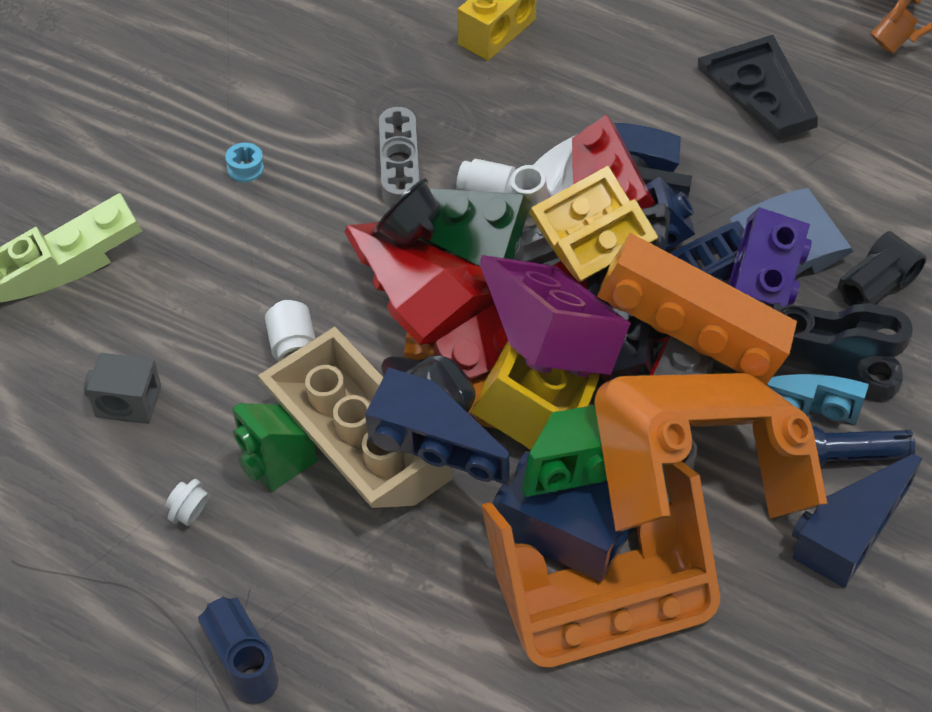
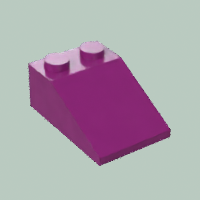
M482 255L480 266L508 341L516 351L526 358L525 364L544 373H551L553 368L564 369L581 377H589L591 373L611 375L629 329V321L557 266Z

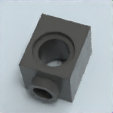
M100 352L94 370L87 372L84 382V394L90 399L95 417L149 424L162 387L155 360Z

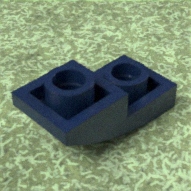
M614 123L630 154L643 159L649 168L668 172L675 171L680 159V136L642 125Z

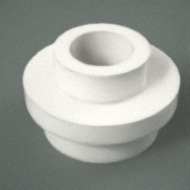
M193 479L188 484L180 482L174 488L165 504L170 509L168 514L169 521L174 524L180 521L184 525L190 526L196 520L210 497V494L202 489V482Z

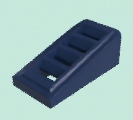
M739 221L726 224L676 249L670 254L698 269L700 268L695 261L700 260L704 266L700 270L723 281L730 279L744 228ZM718 254L720 259L717 261L713 255Z

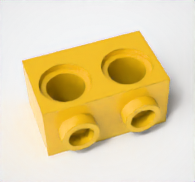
M467 0L457 8L458 45L489 61L536 20L537 0Z

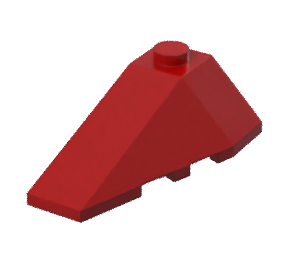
M378 222L347 225L344 233L362 264L371 267L375 273L372 280L375 288L379 291H385L390 299L387 304L388 311L419 345L435 343L494 304L481 267L420 240L404 247L380 231L372 234L371 230Z

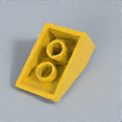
M508 341L488 375L471 413L531 450L553 412L589 405L600 373H591L589 377H581L564 369L553 368L551 373L534 370L525 364L526 358L516 351Z

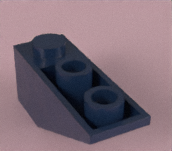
M388 367L365 413L369 441L374 442L378 447L389 452L402 451L418 456L433 466L443 467L446 465L467 472L473 478L483 482L493 480L505 485L508 484L510 480L509 452L434 381Z

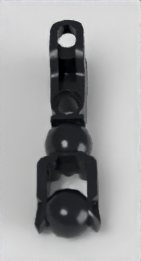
M774 303L773 309L797 321L790 354L783 362V365L826 376H835L867 383L869 386L865 398L888 400L899 392L903 381L901 364L895 357L903 353L907 348L913 333V326L906 314L895 309L868 303L850 306L840 312L800 305L781 306V303ZM891 329L895 331L896 334L887 335L878 332V330ZM657 330L655 333V339H661L670 336L668 334L658 332ZM868 373L881 374L888 380L877 381Z

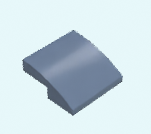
M809 188L775 196L729 218L730 223L739 221L742 227L745 228L747 218L758 207L809 223L810 227L806 238L812 240L811 249L806 262L803 265L799 264L796 275L809 267L814 274H817L853 253L852 247Z

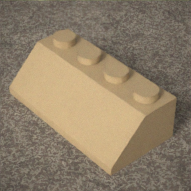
M336 327L331 328L258 375L260 383L372 508L415 506L453 479L452 467L446 465L443 467L433 466L418 456L402 451L389 452L378 447L374 442L369 441L365 413L383 376Z

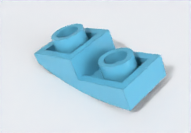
M795 374L772 377L767 386L803 411L807 417L811 411L824 415L833 421H844L856 425L869 384L835 376Z

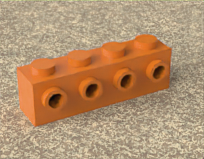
M629 233L611 262L597 297L608 302L613 308L631 314L651 325L658 332L678 339L691 346L698 353L712 357L734 369L737 373L753 375L765 385L768 384L789 356L797 323L796 320L632 233Z

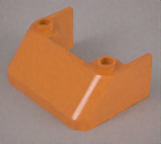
M731 373L621 376L604 383L596 393L595 409L615 531H625L671 516L662 465L674 464L687 457L692 446L690 427L752 424L769 519L784 517L827 504L813 427L809 418L803 411L753 375Z
M682 461L663 465L671 516L637 526L639 549L618 554L602 582L572 568L548 574L545 560L540 552L528 544H515L511 526L491 502L481 504L496 577L521 646L533 663L541 667H555L707 622L715 615L720 605V590L701 480L698 473Z

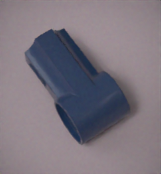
M223 596L207 604L205 611L198 616V622L227 673L234 694L245 703L257 704L266 701L274 694L278 686V676L270 646L265 640L260 638L237 597L230 599ZM261 667L254 673H243L248 668Z

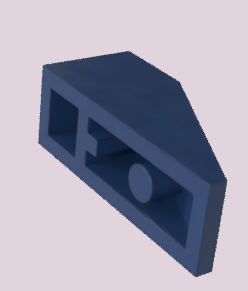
M913 453L826 496L827 504L818 506L813 514L806 510L801 515L792 532V537L798 539L792 559L846 588L911 487L922 458Z

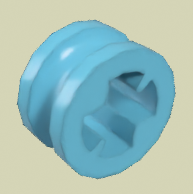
M238 143L227 150L225 154L227 174L231 179L237 182H251L262 175L264 170L263 155L258 146L252 143Z

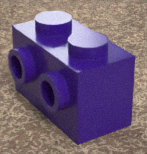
M758 207L747 218L728 285L764 302L771 308H773L775 302L781 303V306L793 305L800 287V282L795 280L799 264L803 265L806 262L811 249L812 240L806 238L810 224Z

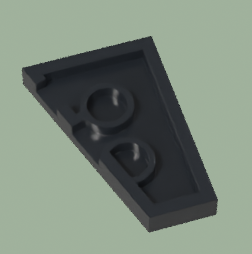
M774 35L698 58V69L778 140L818 127V116Z

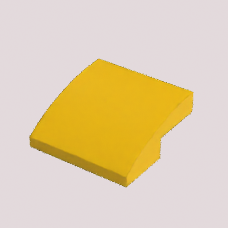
M609 166L531 207L529 214L551 248L579 283L610 266L629 233L649 243L658 239L656 232L635 199L629 201Z

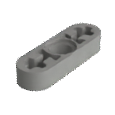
M404 107L389 108L379 117L382 197L389 206H392L406 191L419 182L416 117L412 111ZM394 126H402V136L394 137ZM397 152H403L410 156L407 160L401 162L392 161L388 158ZM404 177L405 189L398 190L396 178Z

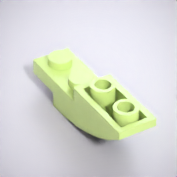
M121 193L45 236L42 235L37 227H34L1 246L0 303L49 291L84 277L111 263L106 252L142 232Z

